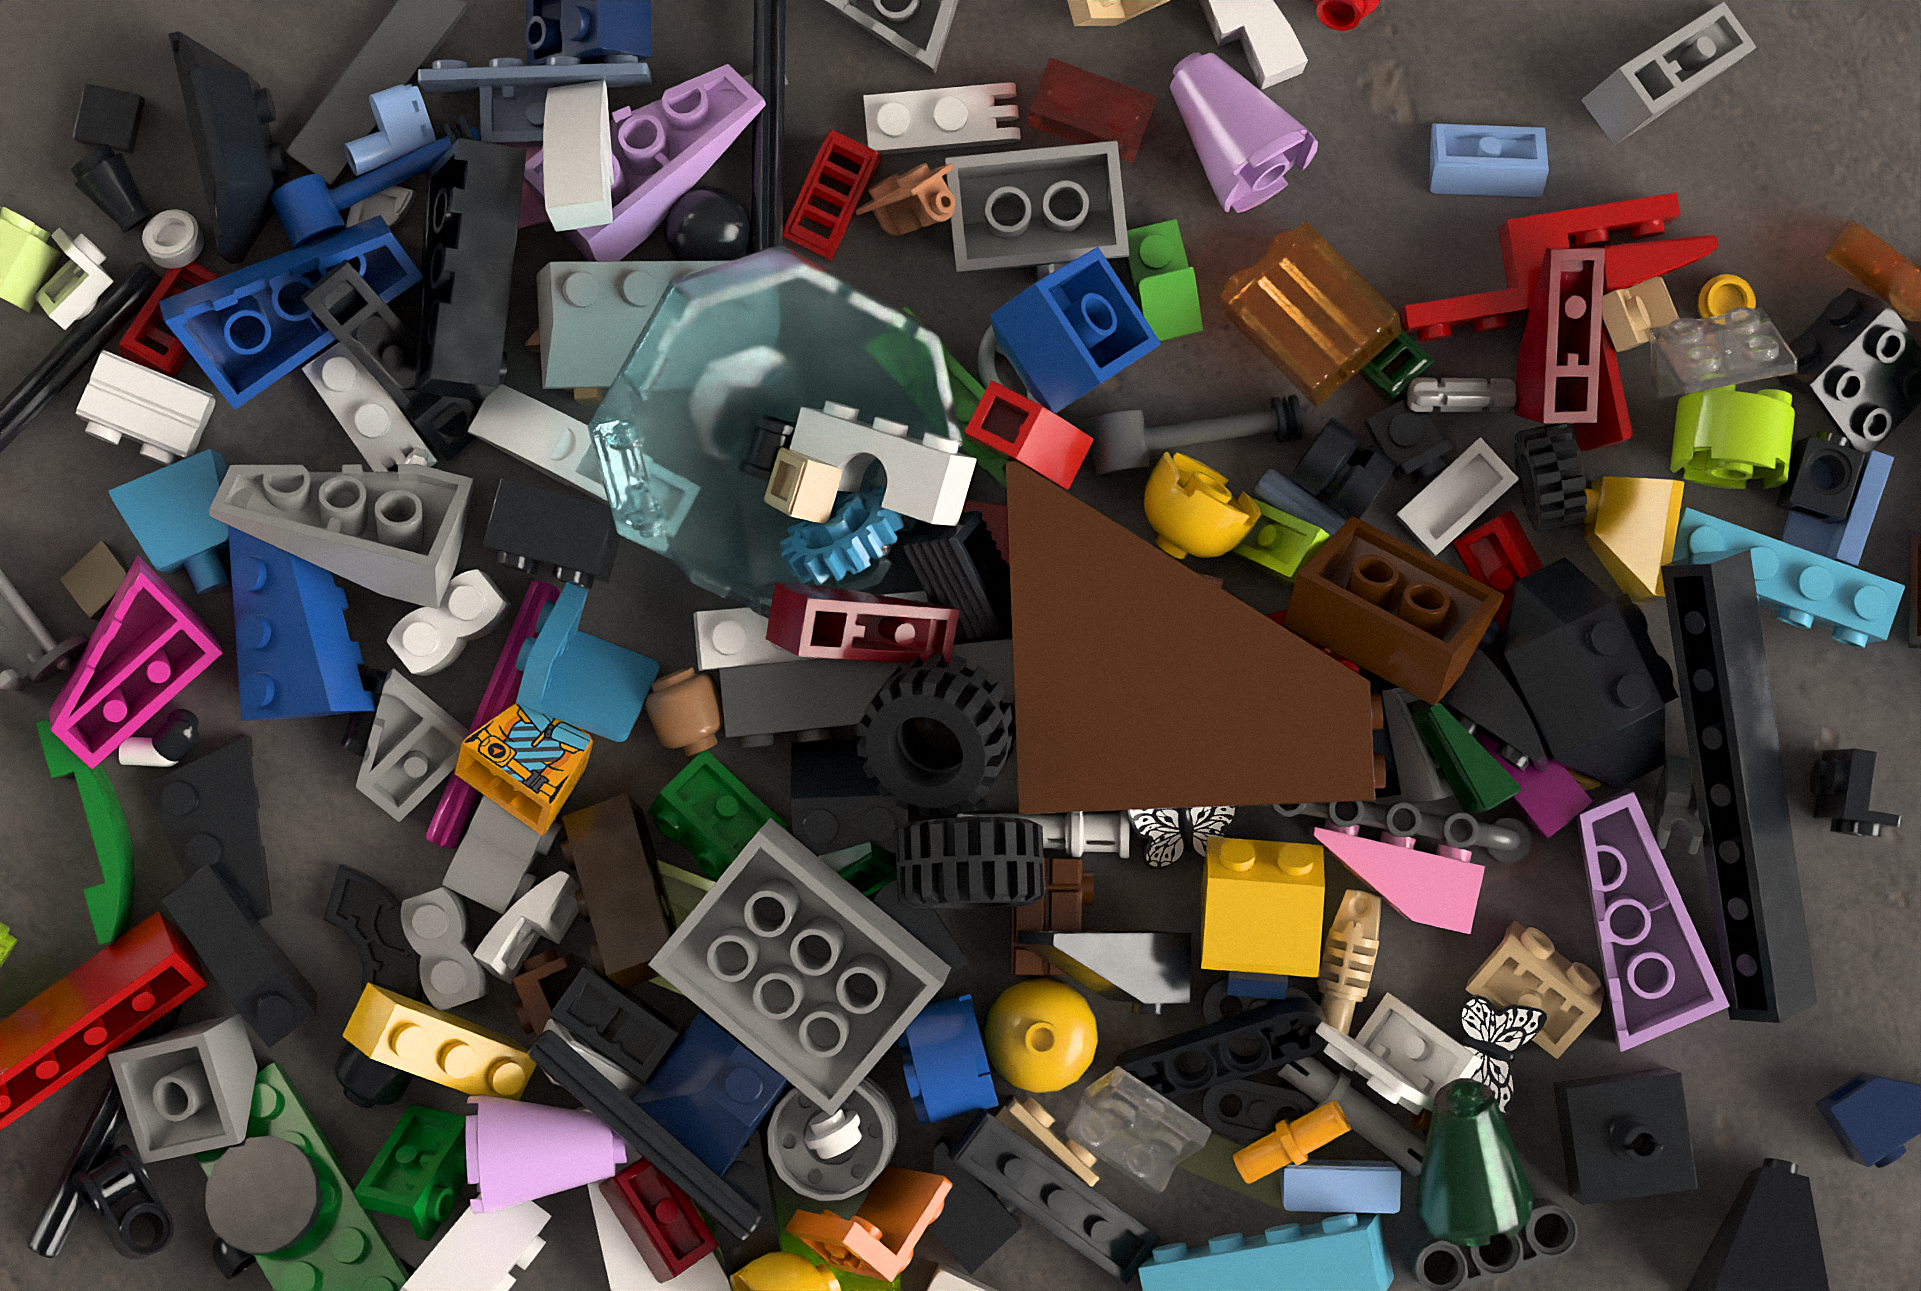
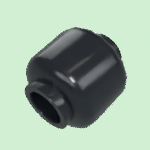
M349 1041L345 1044L334 1067L337 1080L344 1087L343 1093L345 1097L352 1103L364 1108H372L375 1104L391 1105L398 1102L414 1076L412 1073L369 1058Z

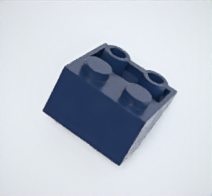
M526 0L525 42L527 45V66L546 65L548 58L557 56L576 57L581 59V64H603L604 57L619 54L636 56L638 61L651 58V0Z

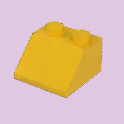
M1208 836L1201 879V969L1318 977L1325 892L1323 845Z

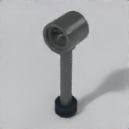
M1292 394L1288 396V401L1283 396L1282 402L1279 397H1273L1270 410L1146 428L1142 410L1120 411L1094 416L1086 419L1088 435L1094 438L1090 447L1095 477H1109L1150 469V451L1270 432H1275L1279 443L1285 442L1286 436L1291 441L1292 435L1295 440H1300L1303 438L1305 414L1300 408L1297 395Z

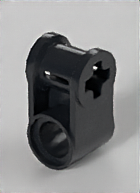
M122 1144L116 1148L114 1157L90 1172L79 1171L72 1175L73 1184L81 1200L92 1215L97 1218L120 1255L129 1259H143L162 1251L170 1243L174 1230L171 1215L152 1187L142 1163L127 1145ZM117 1175L121 1176V1179L106 1189L102 1188L105 1182ZM135 1216H143L153 1223L155 1237L148 1247L136 1244L130 1237L129 1225Z

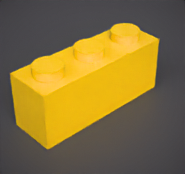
M367 983L342 1035L371 1059L469 1095H487L519 1101L537 1065L529 1058L528 1049L510 1036L447 1012L439 1011L434 1007L371 983Z

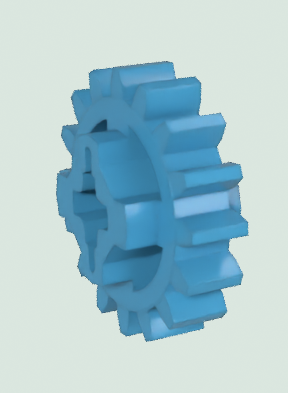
M862 485L859 493L854 492L852 494L841 491L838 498L834 500L829 519L826 523L821 524L804 520L787 529L791 537L781 541L780 545L784 550L781 556L794 577L797 576L803 584L813 579L816 585H821L831 575L835 577L836 581L842 580L846 571H851L854 575L871 565L869 563L870 558H880L884 555L880 548L896 542L898 538L894 532L903 528L904 523L900 518L903 514L881 507L885 495L883 486L879 485L870 491L867 485Z

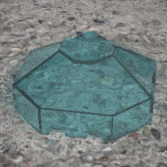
M783 245L671 280L587 426L616 532L629 540L672 559L691 583L723 598L729 596L748 605L753 612L769 619L775 582L803 584L797 576H793L782 558L781 553L784 550L780 543L786 538L791 537L787 529L790 526L803 522L804 519L789 516L765 503L764 497L769 481L738 470L740 461L746 460L755 430V425L752 424L754 413L766 414L797 423L801 407L823 410L827 400L859 409L857 420L873 425L875 416L906 424L909 426L906 436L923 441L925 432L953 439L959 442L956 451L958 452L963 442L939 336L911 314ZM877 458L867 467L861 486L867 485L871 491L880 485L883 486L886 492V470ZM837 491L835 498H838L841 491ZM903 514L900 518L904 523V527L894 532L897 538L902 530L910 533L918 519ZM894 543L882 546L880 549L884 555L880 558H870L869 563L871 565L863 571L854 575L851 571H846L842 580L836 581L835 577L831 575L818 586L860 591L881 583L892 564L887 555ZM813 579L805 583V585H816Z

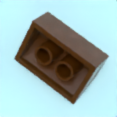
M1351 516L1298 572L1283 625L1399 686L1410 694L1436 706L1462 675L1501 605L1504 594L1372 525Z

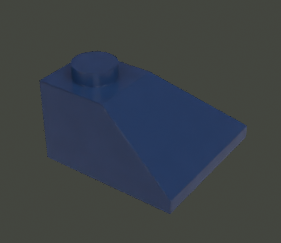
M699 1012L632 1101L714 1173L722 1177L792 1083L702 1012Z

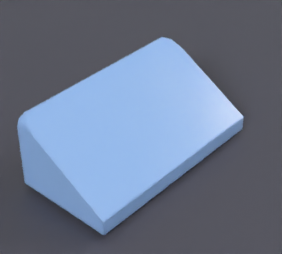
M1432 123L1429 175L1431 193L1533 198L1542 196L1549 171L1545 128Z
M1308 1159L1300 1165L1291 1162L1279 1169L1282 1203L1288 1211L1395 1214L1400 1210L1401 1171L1392 1161Z

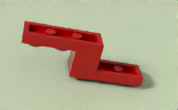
M1677 192L1508 219L1498 229L1508 289L1405 305L1398 313L1399 326L1408 335L1417 334L1418 342L1421 343L1449 338L1452 336L1451 328L1473 325L1474 333H1487L1508 328L1507 319L1529 315L1546 248H1570L1569 241L1574 240L1575 248L1595 247L1608 243V235L1628 231H1630L1632 240L1662 235L1665 233L1664 226L1669 225L1681 215Z

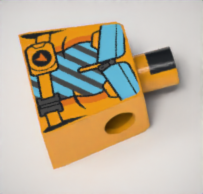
M515 703L473 732L462 742L454 774L543 836L582 776L594 741L588 733L579 727Z

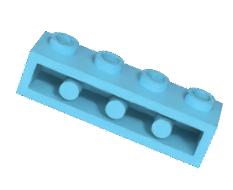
M1688 507L1680 510L1672 562L1699 552L1750 549L1758 605L1778 611L1776 617L1778 620L1804 629H1810L1811 625L1814 624L1833 631L1831 635L1833 640L1860 649H1864L1866 644L1887 640L1905 589L1904 585Z

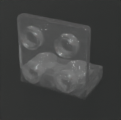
M1739 307L1731 309L1723 315L1702 319L1681 318L1674 320L1669 325L1650 328L1652 388L1658 398L1797 372V358L1762 307L1754 309Z

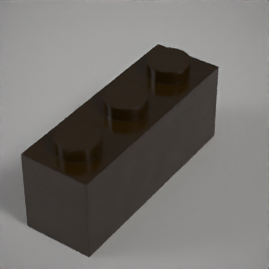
M625 793L562 816L567 836L561 838V848L569 868L572 871L577 869L582 888L575 891V897L584 921L586 923L592 922L597 941L590 943V951L597 971L601 976L607 975L622 989L661 976L648 964L675 933L677 926L643 809Z

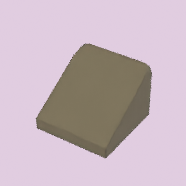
M101 540L64 574L60 580L90 619L100 621L127 575L129 568L105 541Z

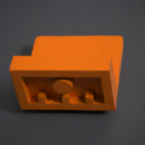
M888 1166L883 1170L857 1213L850 1220H845L827 1209H824L821 1214L797 1209L785 1229L834 1269L892 1282L895 1276L902 1272L910 1263L913 1256V1248L926 1227L935 1221L942 1212L944 1199L950 1191L952 1183L942 1175Z

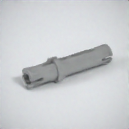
M1312 1056L1294 1061L1304 1069L1303 1073H1300L1288 1063L1277 1067L1275 1074L1284 1078L1298 1090L1315 1101V1109L1335 1099L1347 1116L1351 1128L1406 1169L1411 1176L1416 1177L1426 1166L1407 1152L1409 1148L1429 1162L1432 1159L1436 1150L1434 1145L1428 1144L1371 1102L1366 1096L1351 1087V1079L1341 1071L1335 1075Z

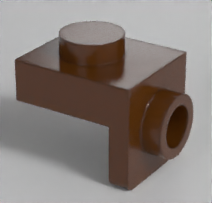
M554 948L523 961L526 973L512 978L521 998L520 1001L514 1003V1008L519 1022L527 1035L535 1032L538 1037L543 1032L549 1019L556 1020L550 1016V1013L557 1004L546 977L575 965L576 962L572 953L558 959Z

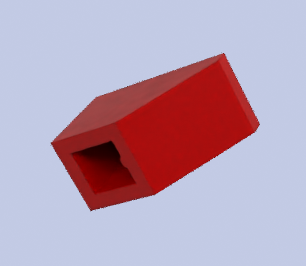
M992 380L964 431L965 439L1008 461L1020 462L1067 491L1094 441V438L1052 413L1047 408Z

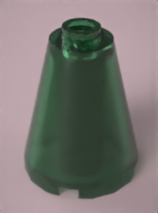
M1470 1078L1455 1079L1441 1087L1435 1095L1415 1200L1418 1217H1421L1426 1222L1427 1231L1435 1238L1453 1245L1475 1247L1489 1245V1236L1506 1230L1509 1238L1519 1233L1531 1218L1534 1205L1532 1189L1493 1091L1486 1084Z

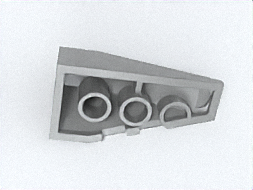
M362 464L342 465V472H308L303 465H230L209 508V513L212 518L376 593L438 609L457 565L474 488V479L419 464H398V472H363Z

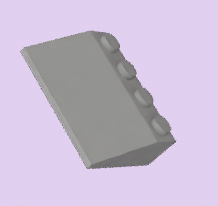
M771 818L757 832L648 964L830 1116L836 1112L943 986L951 969L948 964Z

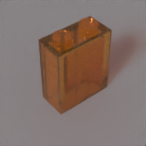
M1306 220L1293 231L1286 229L1279 233L1268 245L1266 255L1253 267L1249 268L1246 266L1236 271L1228 279L1223 289L1224 292L1220 295L1226 317L1316 408L1402 333L1399 313Z

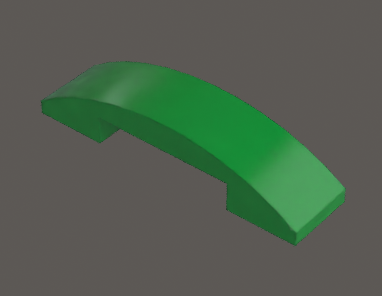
M46 719L36 722L51 778H76L105 883L83 889L98 944L113 943L128 931L135 887L132 842L121 802L101 763L92 770L50 730V720Z

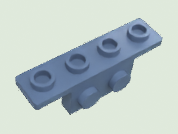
M623 54L606 56L603 58V64H581V59L557 56L548 58L546 65L524 66V61L516 58H497L489 61V67L467 68V63L464 61L438 60L432 63V69L418 70V83L426 93L480 92L481 141L512 147L543 146L545 103L548 88L604 80L607 88L652 86V76L647 63H638L636 56Z

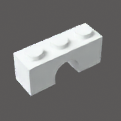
M826 400L823 410L801 407L790 449L840 468L842 470V478L837 491L859 493L867 467L878 458L887 474V488L881 507L931 524L958 525L977 460L976 458L956 452L959 444L958 441L926 432L923 441L906 436L909 427L906 424L875 416L873 425L857 420L859 409Z

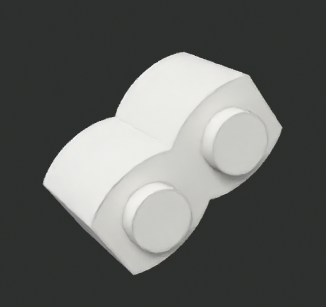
M478 569L467 571L450 580L438 609L422 607L409 613L393 628L387 643L412 674L420 676L432 675L450 666L461 655L467 641L484 637L500 626L508 616L512 604L488 574Z

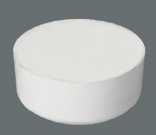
M177 209L166 210L155 215L145 226L142 235L144 247L156 264L164 268H180L188 265L199 256L204 245V235L194 217L186 211Z

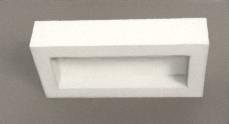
M1480 437L1394 517L1431 557H1435L1516 483L1519 478Z

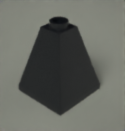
M1765 1158L1762 1167L1750 1171L1686 1291H1830L1809 1177L1798 1174L1799 1165L1786 1160Z

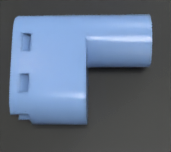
M400 84L369 95L370 106L379 132L345 143L344 151L351 170L358 176L436 141L418 87H412V84L405 86Z

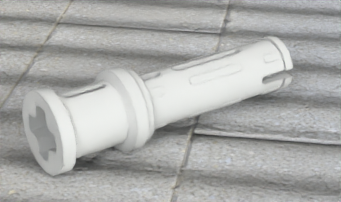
M1119 810L1118 813L1067 812L1066 814L1052 815L957 812V818L1013 817L1029 819L1043 826V848L1066 849V854H1071L1072 857H1081L1083 852H1118L1120 858H1129L1130 819L1128 817V810Z

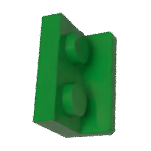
M707 750L701 751L658 794L648 809V813L653 817L658 831L668 840L680 842L695 857L698 868L708 878L716 882L769 818L773 819L785 830L788 827Z
M410 1104L353 1192L359 1207L409 1219L417 1238L431 1241L441 1223L450 1217L454 1202L468 1181L466 1117Z

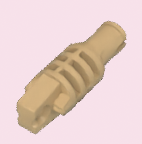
M1356 889L1346 890L1332 927L1329 928L1316 985H1318L1317 991L1323 993L1320 1007L1325 1013L1326 1024L1346 1035L1349 1034L1356 1001L1362 1002L1363 997L1367 996L1380 942L1378 938L1382 897Z

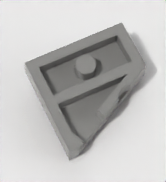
M393 668L387 674L355 787L400 822L456 767L461 744L472 733Z

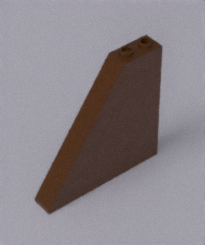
M1018 461L1006 462L1019 814L1375 800V789L1386 787L1384 753H1373L1372 730L1383 729L1382 696L1381 694H1371L1369 680Z

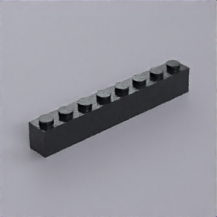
M1750 549L1699 552L1661 566L1699 820L1704 826L1702 841L1726 999L1730 1005L1728 1007L1730 1020L1781 1023L1816 1004L1817 997Z

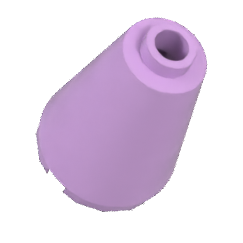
M1196 52L1185 57L1174 68L1173 75L1175 77L1170 84L1171 93L1217 201L1224 211L1229 213L1232 206L1236 213H1240L1262 204L1288 185L1283 175L1296 164L1302 172L1309 165L1318 147V141L1312 133L1216 54L1208 53L1201 55V53Z
M472 1095L468 1097L467 1104L473 1111H478V1115L466 1116L468 1184L477 1183V1193H481L482 1199H470L473 1214H487L612 1177L616 1174V1163H627L626 1142L591 1112L487 1095Z

